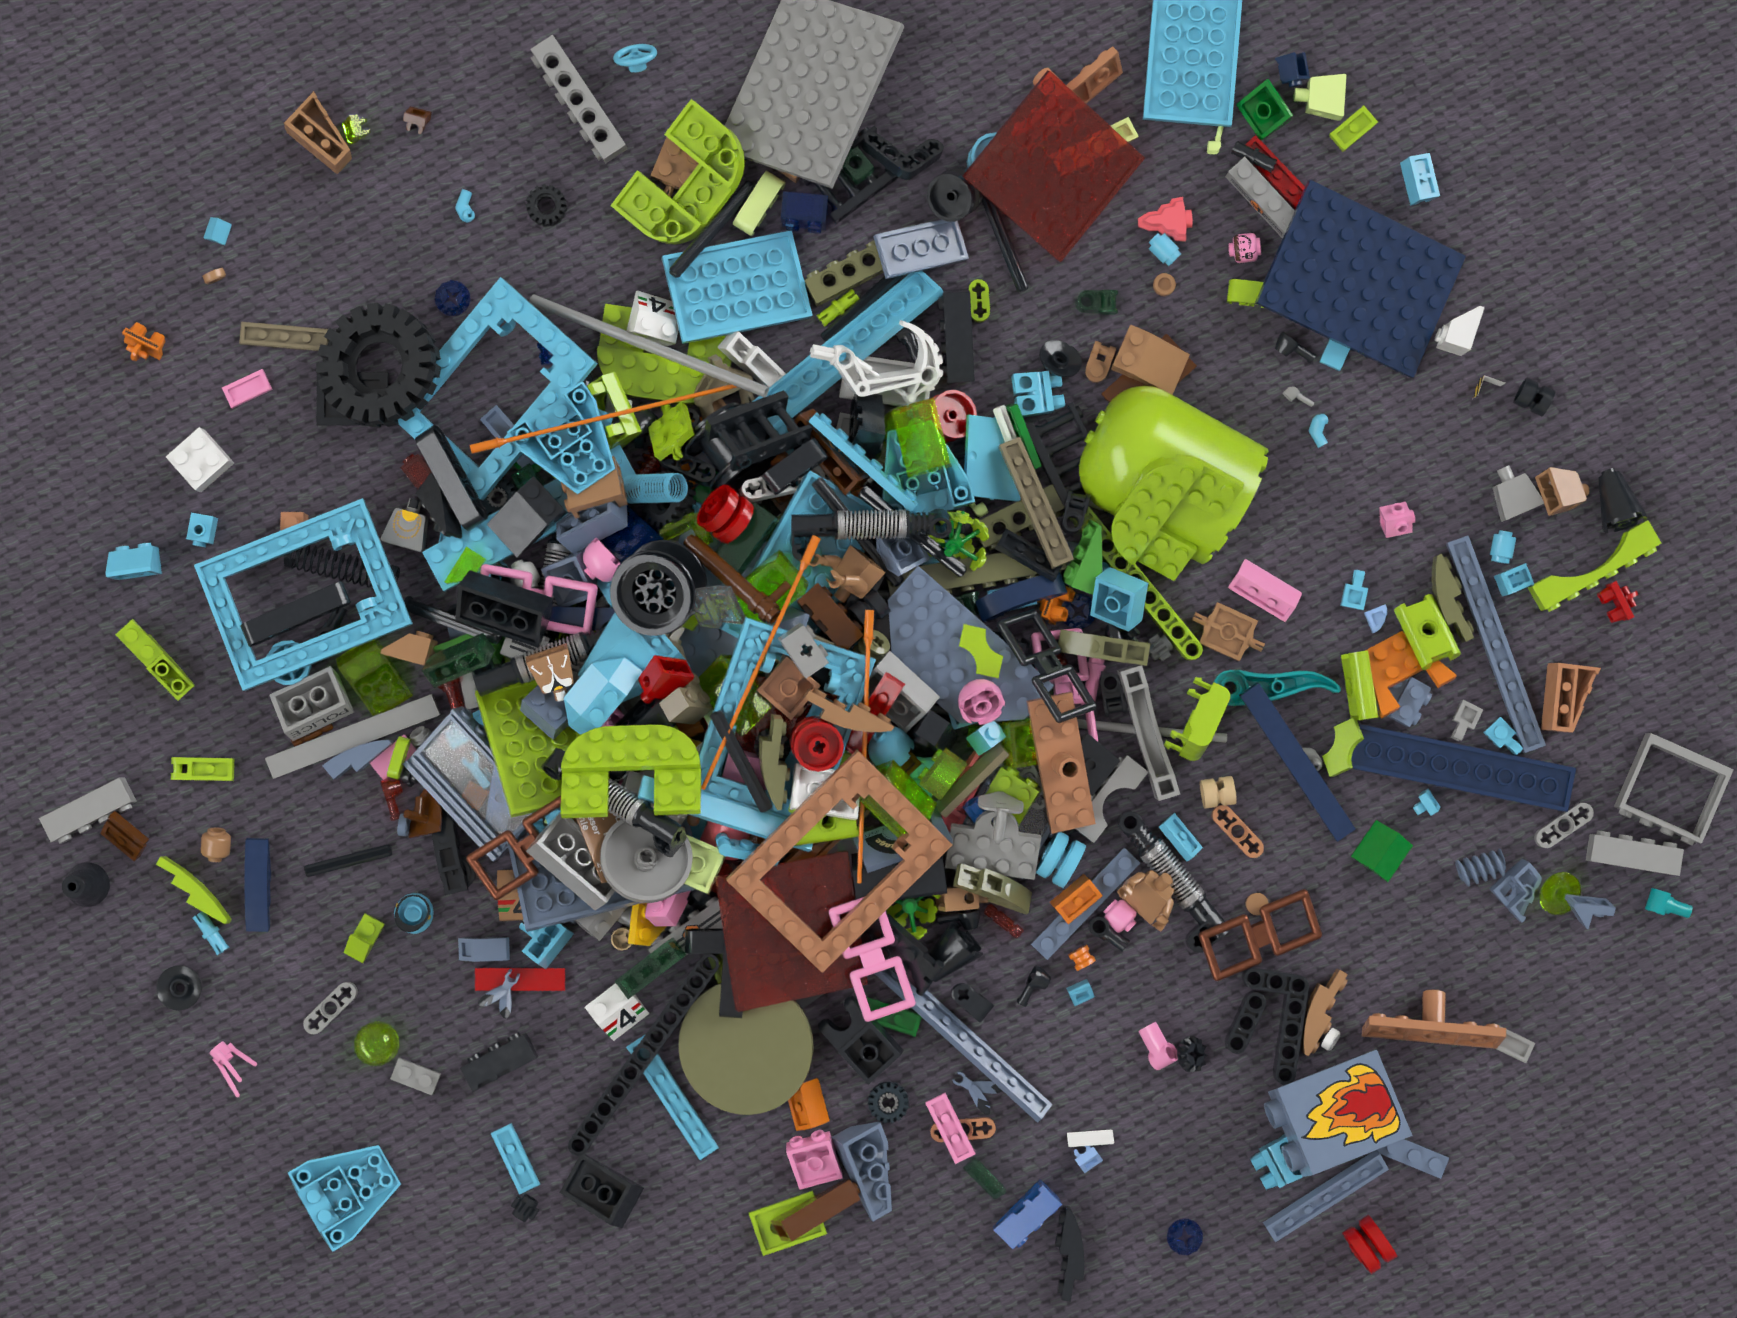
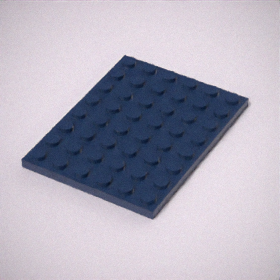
M1309 180L1255 303L1386 367L1413 378L1466 256Z

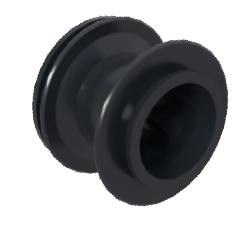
M737 402L730 403L710 414L693 429L694 436L689 439L690 441L685 447L684 454L691 456L703 451L719 472L710 483L709 488L711 491L722 485H729L737 491L736 488L743 485L745 481L758 478L772 466L770 462L779 455L777 454L749 465L747 468L732 472L730 469L732 453L722 439L717 437L708 440L704 435L706 419L748 403L741 405ZM740 430L729 433L741 450L751 447V444Z
M656 540L646 543L623 560L617 567L610 587L612 607L622 623L637 633L650 636L669 634L684 625L702 606L707 592L705 569L698 557L689 548L680 543L670 540ZM655 570L660 571L662 576L657 577ZM668 580L673 581L674 588L669 586ZM658 585L657 594L653 595L655 587ZM667 596H670L673 602H668Z

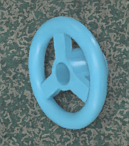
M648 44L631 45L617 51L613 59L616 64L629 67L630 72H641L647 68L646 63L656 57L657 50L654 46Z

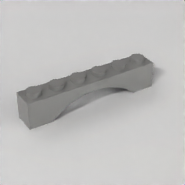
M1135 664L1117 670L1146 770L1148 771L1154 797L1161 801L1180 795L1177 781L1157 725L1142 665Z

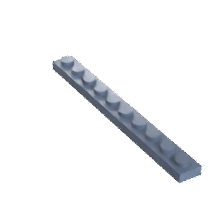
M1465 536L1446 543L1447 549L1519 744L1523 747L1522 752L1527 753L1546 746L1470 538Z
M886 969L874 973L901 999L905 1000L898 976L893 971ZM909 982L916 1002L915 1006L911 1008L1038 1123L1050 1109L1052 1103L928 990L923 996H920L916 993V988Z

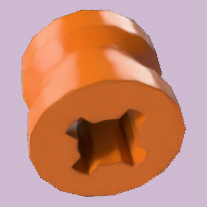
M1087 944L1068 954L1069 958L1075 962L1074 967L1076 971L1096 961L1095 957L1090 955V948Z

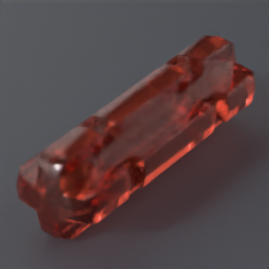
M989 904L985 908L984 914L989 918L992 917L995 923L1004 930L1009 931V934L1014 938L1021 936L1024 931L1023 928L1018 924L1015 925L1014 921L1001 911H997L994 905Z

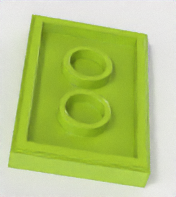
M813 1190L749 1212L763 1256L827 1234L823 1222L792 1242L781 1241L771 1223V1220L814 1197Z

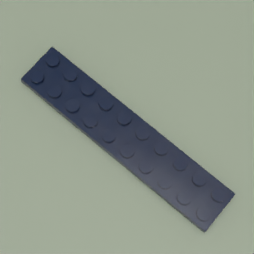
M1359 724L1364 740L1358 743L1353 750L1351 757L1352 769L1568 812L1576 768Z

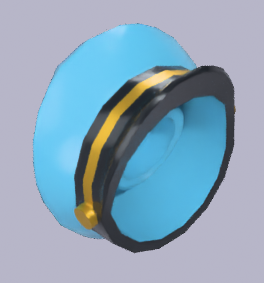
M411 893L405 895L396 904L394 910L396 925L407 933L417 934L423 932L432 922L433 905L422 894Z

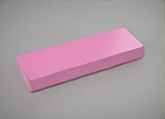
M946 1093L926 1101V1106L954 1163L957 1164L975 1155L973 1147Z

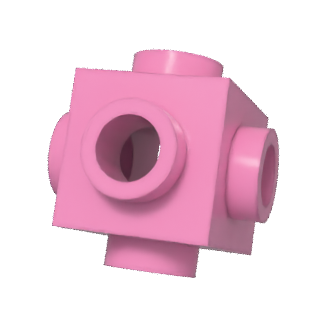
M1406 502L1379 507L1380 525L1386 538L1412 533V523H1415V515L1413 510H1409Z

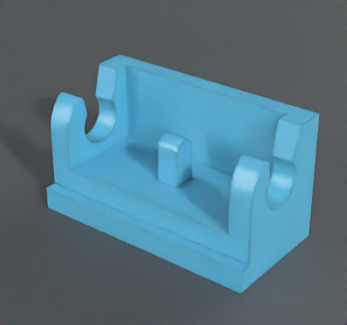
M1430 153L1410 156L1400 163L1410 206L1422 201L1429 202L1440 196Z

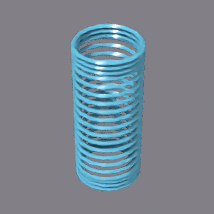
M680 473L628 475L623 479L625 493L627 492L626 498L629 504L681 502L686 497L688 491L686 479ZM634 482H635V493H636V496H635V494H634V489H633Z

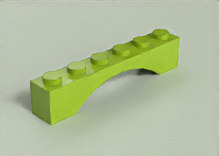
M1648 520L1624 532L1614 553L1595 570L1576 577L1547 576L1529 586L1528 590L1540 611L1547 609L1550 612L1560 607L1559 602L1565 598L1570 601L1579 596V590L1585 587L1589 590L1598 585L1600 578L1605 576L1608 579L1619 573L1617 569L1624 565L1627 568L1637 563L1638 560L1636 558L1642 554L1645 557L1657 551L1656 546L1662 543Z

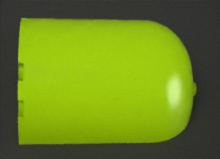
M1137 386L1124 390L1111 400L1105 411H1100L1095 420L1098 423L1095 432L1090 430L1085 438L1087 444L1082 452L1079 463V476L1086 495H1091L1090 500L1096 506L1114 516L1118 505L1122 504L1141 477L1145 467L1161 457H1164V459L1175 458L1176 454L1197 457L1244 482L1243 489L1221 519L1182 499L1162 526L1197 545V551L1191 559L1205 564L1212 559L1213 555L1211 553L1216 550L1219 551L1227 542L1228 536L1226 534L1236 529L1248 509L1262 480L1258 475L1266 468L1268 457L1264 456V454L1268 453V449L1160 388Z

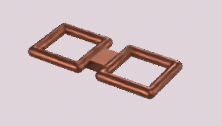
M561 795L523 819L522 825L529 834L518 841L510 830H506L467 855V862L494 900L501 899L538 875L539 871L532 862L534 858L526 852L540 834L533 824L561 806ZM572 818L578 824L576 818ZM507 841L527 871L500 889H497L478 859Z
M1302 889L1260 907L1259 911L1262 921L1250 925L1248 916L1242 914L1200 932L1199 939L1213 979L1220 981L1260 964L1262 957L1259 948L1271 944L1273 953L1279 956L1320 939L1322 932L1308 891ZM1302 900L1312 932L1280 945L1270 913ZM1241 925L1252 957L1220 970L1209 938Z

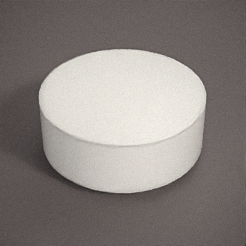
M1332 1028L1324 1038L1321 1047L1327 1051L1332 1050L1340 1037V1032Z

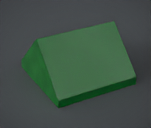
M1269 79L1265 80L1236 104L1261 141L1289 123L1293 117V114Z
M1375 820L1351 857L1388 882L1413 845L1395 830Z

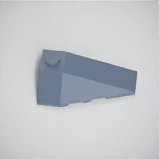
M874 1122L850 1126L832 1136L831 1138L838 1156L851 1182L854 1181L860 1190L858 1195L871 1221H875L891 1212V1186L888 1183V1170L890 1168L889 1162H887V1150L889 1149L881 1123Z

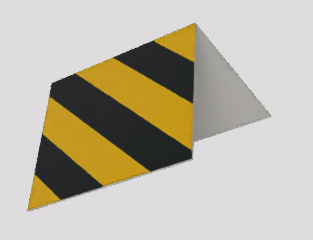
M1484 375L1478 381L1473 398L1478 396L1483 380L1498 386L1504 385L1505 382Z

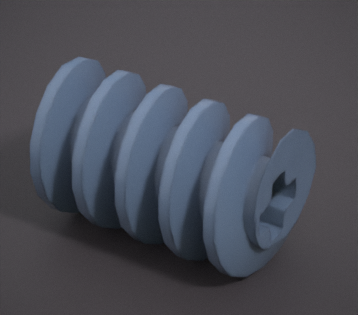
M1500 848L1497 850V854L1493 850L1489 851L1488 856L1485 853H1481L1480 859L1474 855L1471 857V861L1467 857L1463 859L1462 863L1459 860L1455 861L1458 876L1468 887L1470 886V879L1479 884V877H1482L1487 882L1488 874L1493 879H1496V872L1505 877L1506 863Z

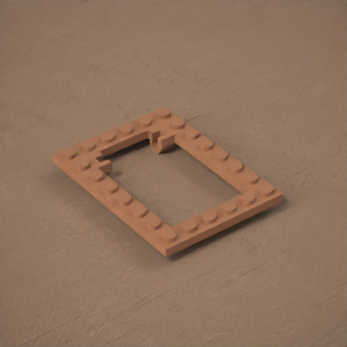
M856 750L726 878V881L823 973L952 846V843L883 774ZM870 795L908 832L907 834H902L892 847L903 860L821 939L760 879L841 799L854 809L857 806L856 801L860 797L865 799ZM907 843H909V845L903 850V847Z

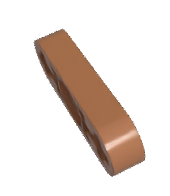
M1218 805L1213 809V821L1246 856L1257 858L1263 853L1264 846L1261 840L1228 806ZM1219 809L1221 811L1227 810L1226 817L1230 821L1233 817L1236 819L1227 829L1224 825L1228 823L1224 819H1217L1219 816L1217 811ZM1235 825L1243 827L1244 833L1240 838H1235L1231 833V829ZM1248 834H1250L1251 838H1248V840L1252 844H1258V846L1256 847L1258 852L1249 853L1248 850L1250 847L1246 844V842H1244L1243 845H1241L1239 842L1246 839Z
M989 1117L959 1119L960 1123H965L970 1128L967 1134L969 1140L990 1138L995 1133V1123ZM985 1121L988 1125H992V1129H988L987 1134H984L983 1130H976L977 1135H972L973 1126L971 1122H976V1127L983 1126ZM933 1123L930 1129L932 1138L937 1142H944L942 1137L940 1138L938 1134H934V1130H938V1128Z

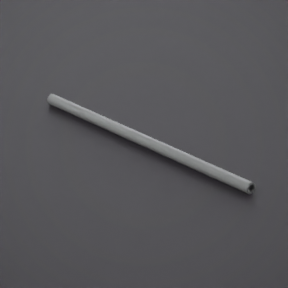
M533 294L530 297L529 302L537 308L764 398L768 394L769 387L540 296Z

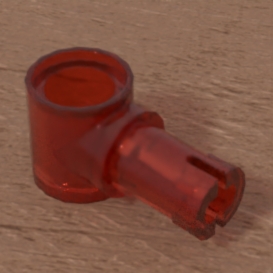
M455 664L433 671L437 687L446 693L451 709L464 706L458 688L460 686V677L457 676Z

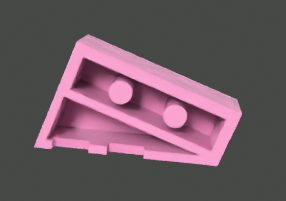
M690 891L672 895L659 902L647 903L645 917L654 926H676L688 903L687 898Z

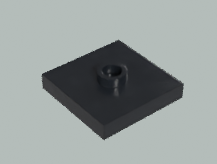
M1085 732L1080 739L1090 795L1093 796L1120 760Z

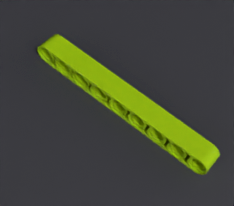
M1088 506L1083 525L1079 531L1082 533L1083 528L1090 519L1102 526V541L1107 540L1112 544L1110 552L1102 550V559L1109 567L1130 576L1137 575L1140 580L1148 582L1147 592L1152 593L1155 600L1152 604L1145 602V612L1186 660L1199 658L1203 651L1201 643L1139 567L1128 562L1118 552L1114 545L1112 534ZM1070 518L1074 525L1078 527L1077 521L1074 518ZM1116 558H1123L1126 561L1125 569H1118L1115 566ZM1160 609L1168 612L1169 617L1167 621H1160L1158 619L1157 613ZM1173 627H1180L1182 629L1183 635L1180 639L1172 636L1171 631ZM1188 644L1196 646L1197 652L1195 656H1189L1186 653V646Z

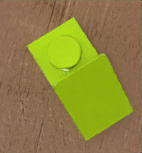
M365 913L355 932L350 934L343 953L364 963L385 924Z

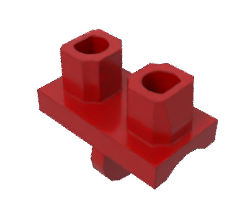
M1617 581L1606 584V588L1597 593L1602 604L1613 600L1616 608L1607 612L1611 623L1634 618L1630 608L1636 606L1633 597L1639 595L1637 590L1630 593L1627 585L1620 589Z

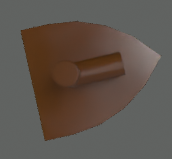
M424 789L419 797H415L414 810L406 809L403 814L404 818L411 820L409 838L441 832V805Z

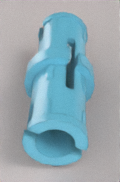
M200 912L192 918L202 931V937L204 940H208L216 955L229 948L218 932L220 929L218 926H214L206 913Z

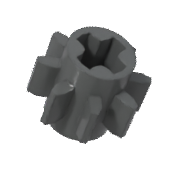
M1156 634L1147 640L1150 643L1149 655L1154 661L1160 659L1162 662L1172 656L1169 651L1173 649V646L1165 635L1159 637Z

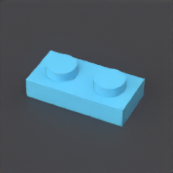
M1175 813L1159 826L1160 830L1186 862L1203 848Z

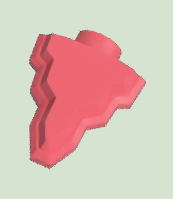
M1183 197L1173 198L1170 203L1161 205L1158 211L1148 212L1139 217L1138 227L1147 231H1159L1161 235L1165 233L1168 237H1172L1174 241L1186 242L1187 228H1192V211L1185 210Z

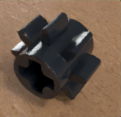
M524 1194L522 1198L518 1195L511 1204V1207L515 1208L512 1214L523 1222H526L528 1218L533 1220L540 1210L536 1208L539 1202L528 1194Z

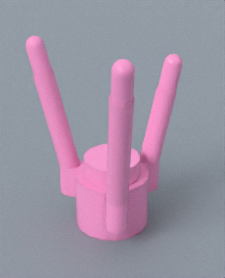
M222 1041L210 1051V1055L213 1057L212 1060L220 1069L234 1095L239 1097L240 1094L223 1065L227 1067L238 1082H241V1077L229 1063L234 1057L231 1053L233 1052L253 1066H257V1062L236 1049L232 1043L226 1045Z

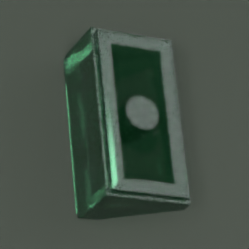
M973 1157L963 1167L993 1199H997L1006 1193V1187L976 1157Z

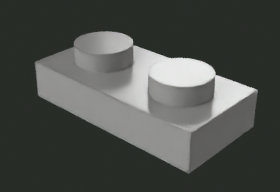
M398 1058L390 1079L433 1095L441 1073Z

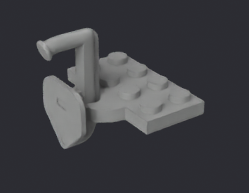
M1000 791L981 795L978 797V806L987 811L982 812L978 816L974 826L951 823L950 835L953 843L947 850L945 868L956 869L957 865L962 863L980 870L986 868L1004 876L1035 880L1041 835L1019 832L1018 822L1012 814L1023 812L1024 805L1022 801Z

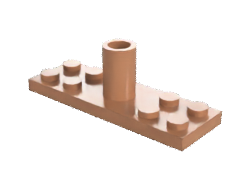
M1113 46L1103 51L1091 65L1085 66L1080 74L1067 85L1049 68L1042 69L1035 76L1033 84L1048 101L1040 108L1034 109L1027 119L1016 124L1010 132L1022 158L1123 73L1119 53Z
M1072 692L1051 696L1061 713L1075 708ZM1042 698L1028 700L1027 706L1050 832L1053 834L1096 824L1077 717L1057 723Z
M1426 990L1423 991L1422 1020H1412L1402 1015L1390 1018L1386 1017L1385 1014H1372L1362 1027V1037L1497 1049L1506 1038V1028H1500L1497 1024L1478 1026L1475 1022H1464L1463 1024L1445 1023V992Z

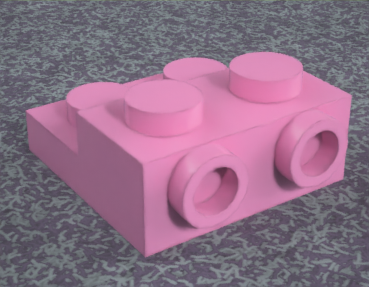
M817 1130L810 1137L802 1138V1136H795L786 1143V1153L799 1190L843 1178L830 1131Z

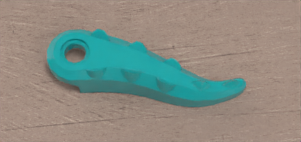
M1228 670L1218 674L1213 681L1223 687L1229 681L1235 684L1236 691L1230 694L1228 706L1245 705L1239 695L1257 682L1271 701L1311 688H1323L1333 693L1341 691L1340 686L1335 681L1312 671L1265 674L1243 670Z

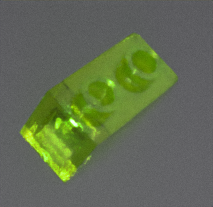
M698 512L689 513L676 523H668L659 531L662 540H670L693 529L695 535L701 538L707 545L714 542L710 532L705 531L697 524Z

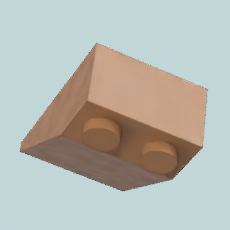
M1130 325L1111 370L1148 386L1160 388L1173 395L1190 354L1152 333Z

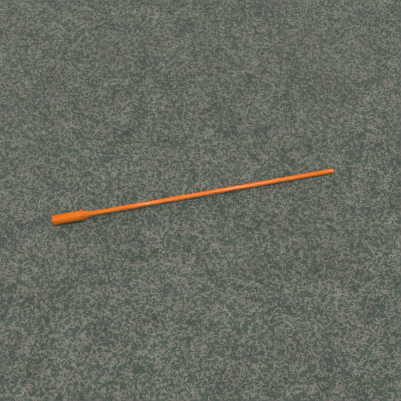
M730 384L510 438L496 437V439L471 444L470 450L473 454L500 448L509 442L737 387Z
M812 535L806 551L800 560L799 572L729 724L731 729H733L804 570L811 565L810 562L821 540L817 536ZM725 736L701 786L703 790H705L727 742Z
M865 610L863 639L866 645L864 704L867 706L869 698L870 646L874 639V610ZM863 731L862 755L866 758L867 732ZM860 797L857 883H862L865 799Z

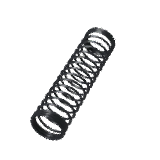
M310 545L306 546L303 565L300 569L298 568V562L303 548L296 550L297 556L295 555V558L291 559L292 552L284 555V567L291 569L296 567L298 571L304 569V572L310 570L312 574L317 572L319 576L324 574L326 578L331 575L332 579L338 577L339 581L345 579L347 583L352 580L354 585L359 582L360 586H363L366 583L367 588L372 586V583L368 586V573H366L364 583L361 584V574L365 568L363 560L360 566L359 578L354 582V573L359 562L358 556L355 558L352 576L348 581L347 571L352 561L351 554L348 556L345 574L342 579H340L341 564L344 563L345 559L344 552L340 557L338 573L335 577H333V570L338 558V551L334 553L331 571L328 575H326V568L331 557V549L327 551L324 570L321 574L319 573V562H321L320 557L322 559L324 555L323 547L319 552L317 568L314 572L312 571V565L317 554V546L313 548L308 570L305 569V559H307L306 554L307 556L309 555ZM391 565L395 579L397 577L398 581L400 567Z

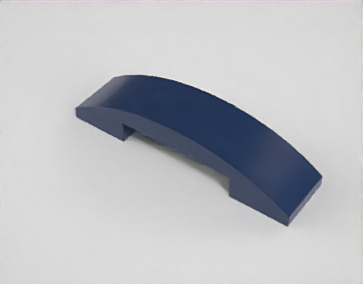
M1059 572L1054 582L1042 575L994 591L978 599L975 603L981 620L984 623L1004 616V612L1042 599L1047 601L1067 594V590Z

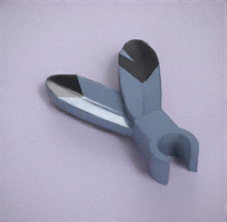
M512 969L508 970L505 975L503 985L486 992L478 1001L480 1006H488L499 1000L500 1014L505 1019L509 1017L512 1010L511 988L520 978V973L517 974L516 979H512L509 976Z
M957 1071V1074L962 1075L963 1079L961 1082H956L952 1079L953 1083L968 1089L977 1108L982 1113L989 1115L990 1105L983 1093L996 1094L1002 1092V1090L992 1081H971L965 1077L963 1072Z

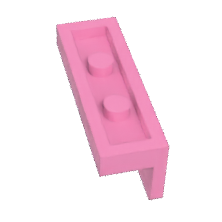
M1247 559L1243 561L1239 571L1228 586L1232 591L1284 622L1292 614L1302 595L1297 589Z

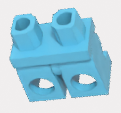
M1049 371L1016 373L1011 376L1013 394L1017 396L1014 402L1018 404L1023 418L1049 414L1065 406L1064 395L1052 396L1051 388L1062 387V377L1053 373L1049 374Z
M1285 1134L1259 1148L1260 1152L1250 1158L1255 1170L1266 1165L1270 1170L1269 1173L1260 1177L1265 1189L1273 1188L1277 1185L1281 1188L1302 1178L1300 1170L1291 1172L1284 1160L1281 1147L1289 1144Z

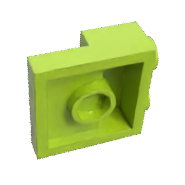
M1010 765L1008 767L1002 766L986 794L1000 791L1022 801L1024 805L1023 812L1012 814L1019 827L1042 790L1038 788L1039 784L1033 779L1021 777L1019 775L1020 772Z

